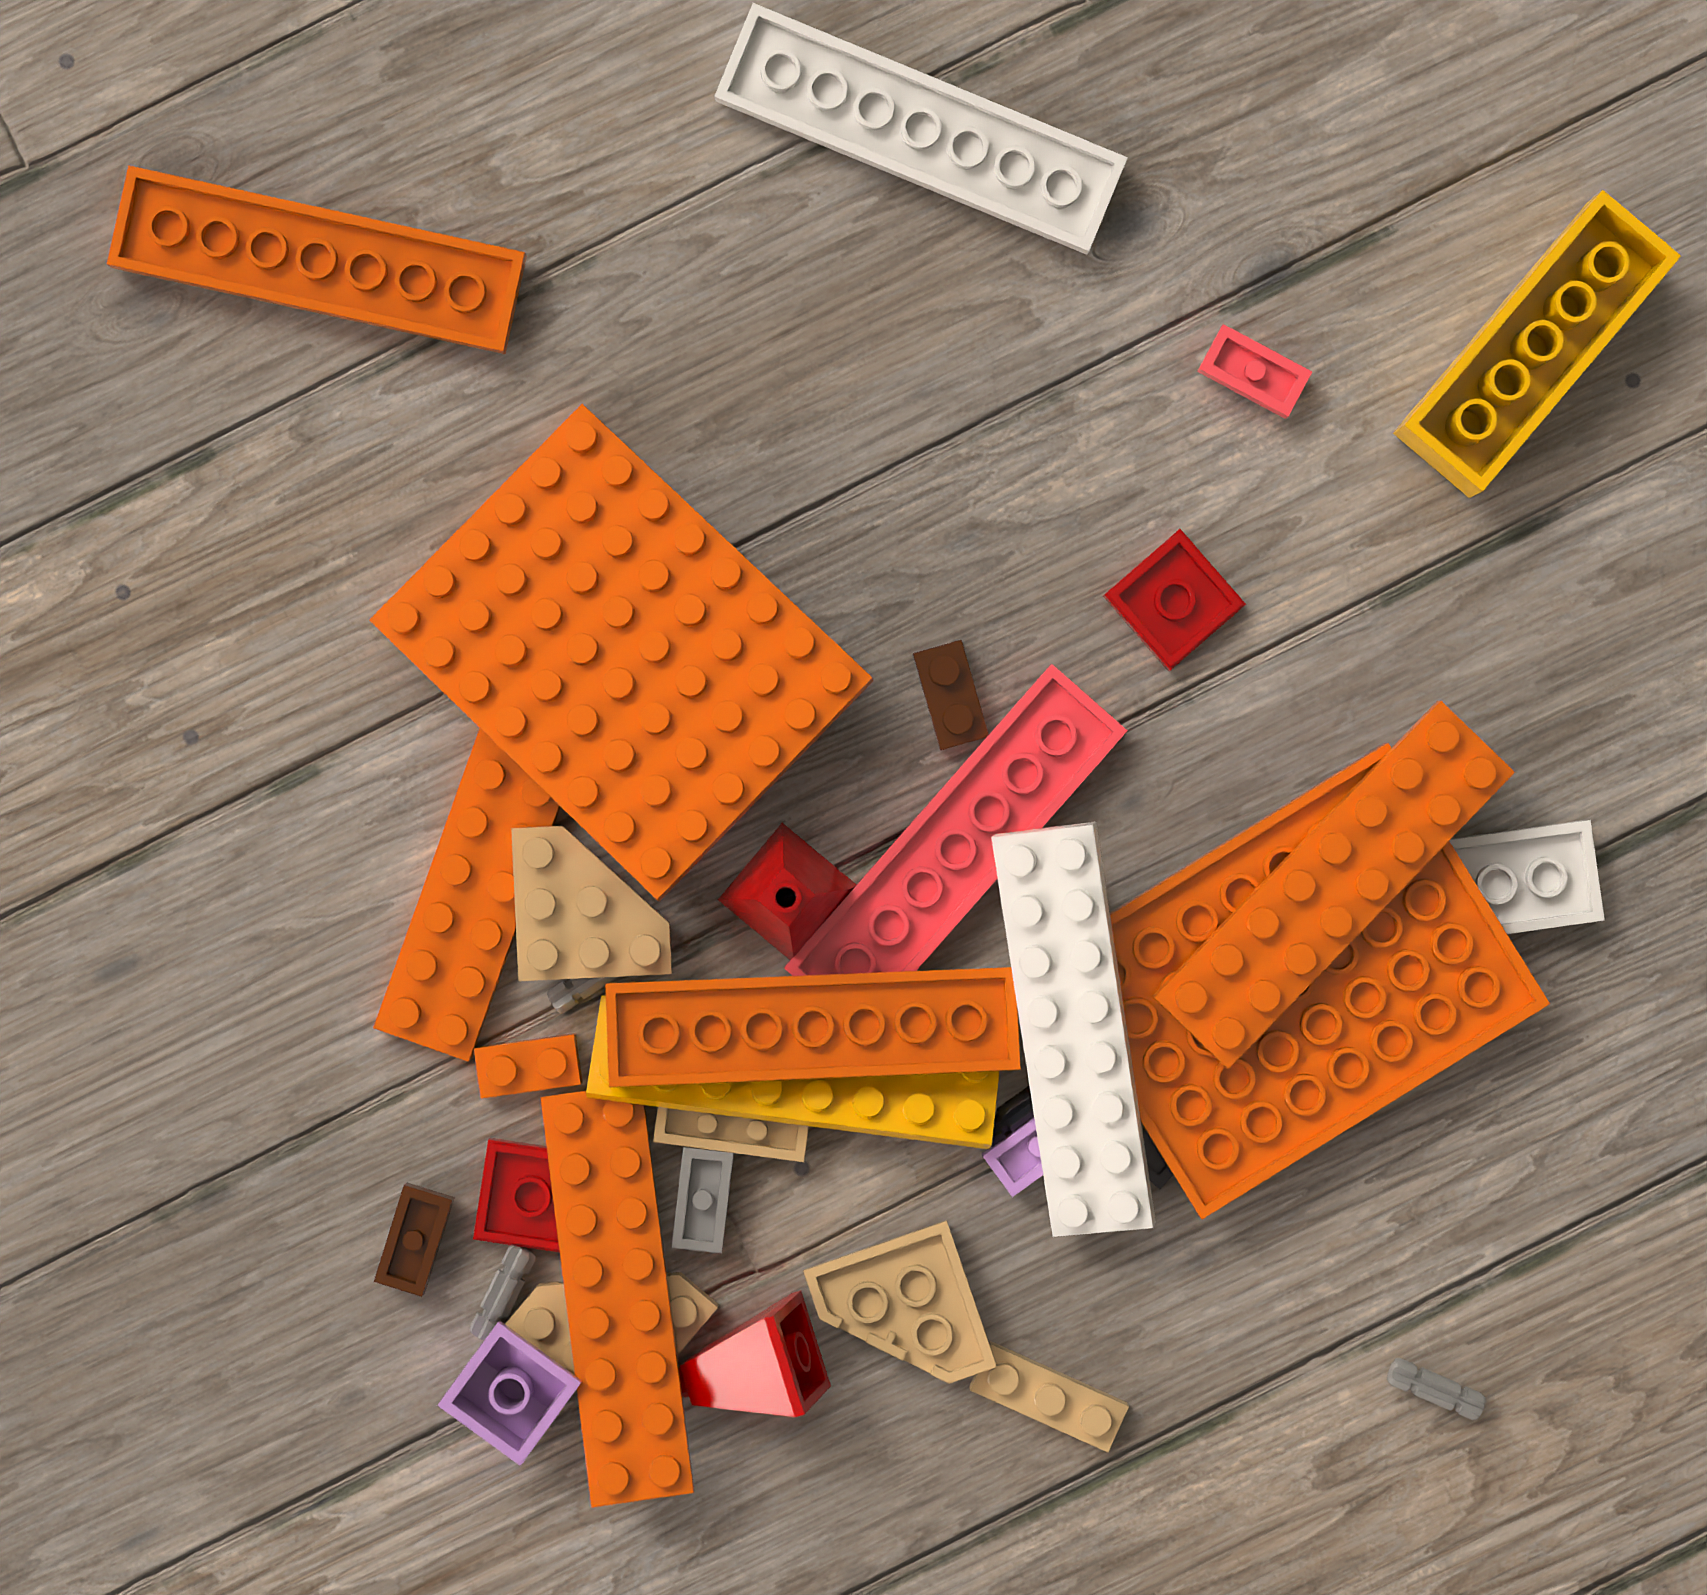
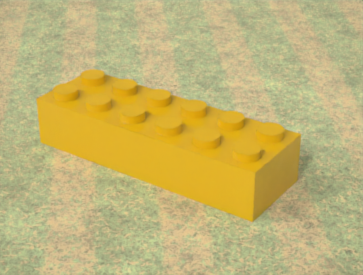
M1602 190L1584 205L1401 422L1393 434L1467 497L1471 498L1483 492L1679 260L1681 255Z

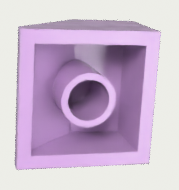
M498 1321L437 1406L521 1466L582 1380L504 1323Z

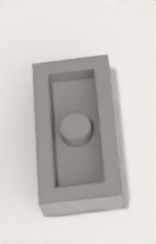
M683 1147L671 1248L722 1254L734 1153Z

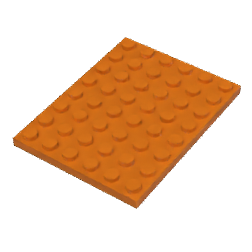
M583 404L551 434L369 619L374 626L659 902L873 682V678Z
M1384 743L1110 913L1141 1123L1201 1219L1206 1218L1550 1005L1450 841L1229 1069L1153 997L1158 989L1391 749L1389 743Z

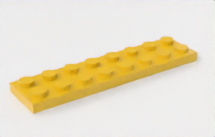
M601 995L586 1096L587 1098L990 1149L993 1138L999 1071L609 1088L606 996Z

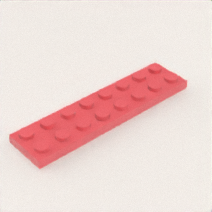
M1050 664L805 943L795 957L785 965L784 969L792 976L917 971L998 879L991 837L1000 833L1043 828L1128 730L1053 664Z

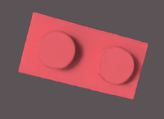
M1224 324L1220 327L1197 370L1200 374L1284 419L1289 417L1312 374V371Z

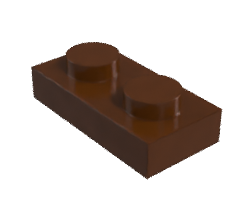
M962 639L913 653L940 751L986 738L989 734Z
M408 1182L404 1184L374 1282L421 1297L425 1294L455 1197Z

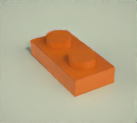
M576 1033L474 1048L481 1099L581 1085L583 1083Z

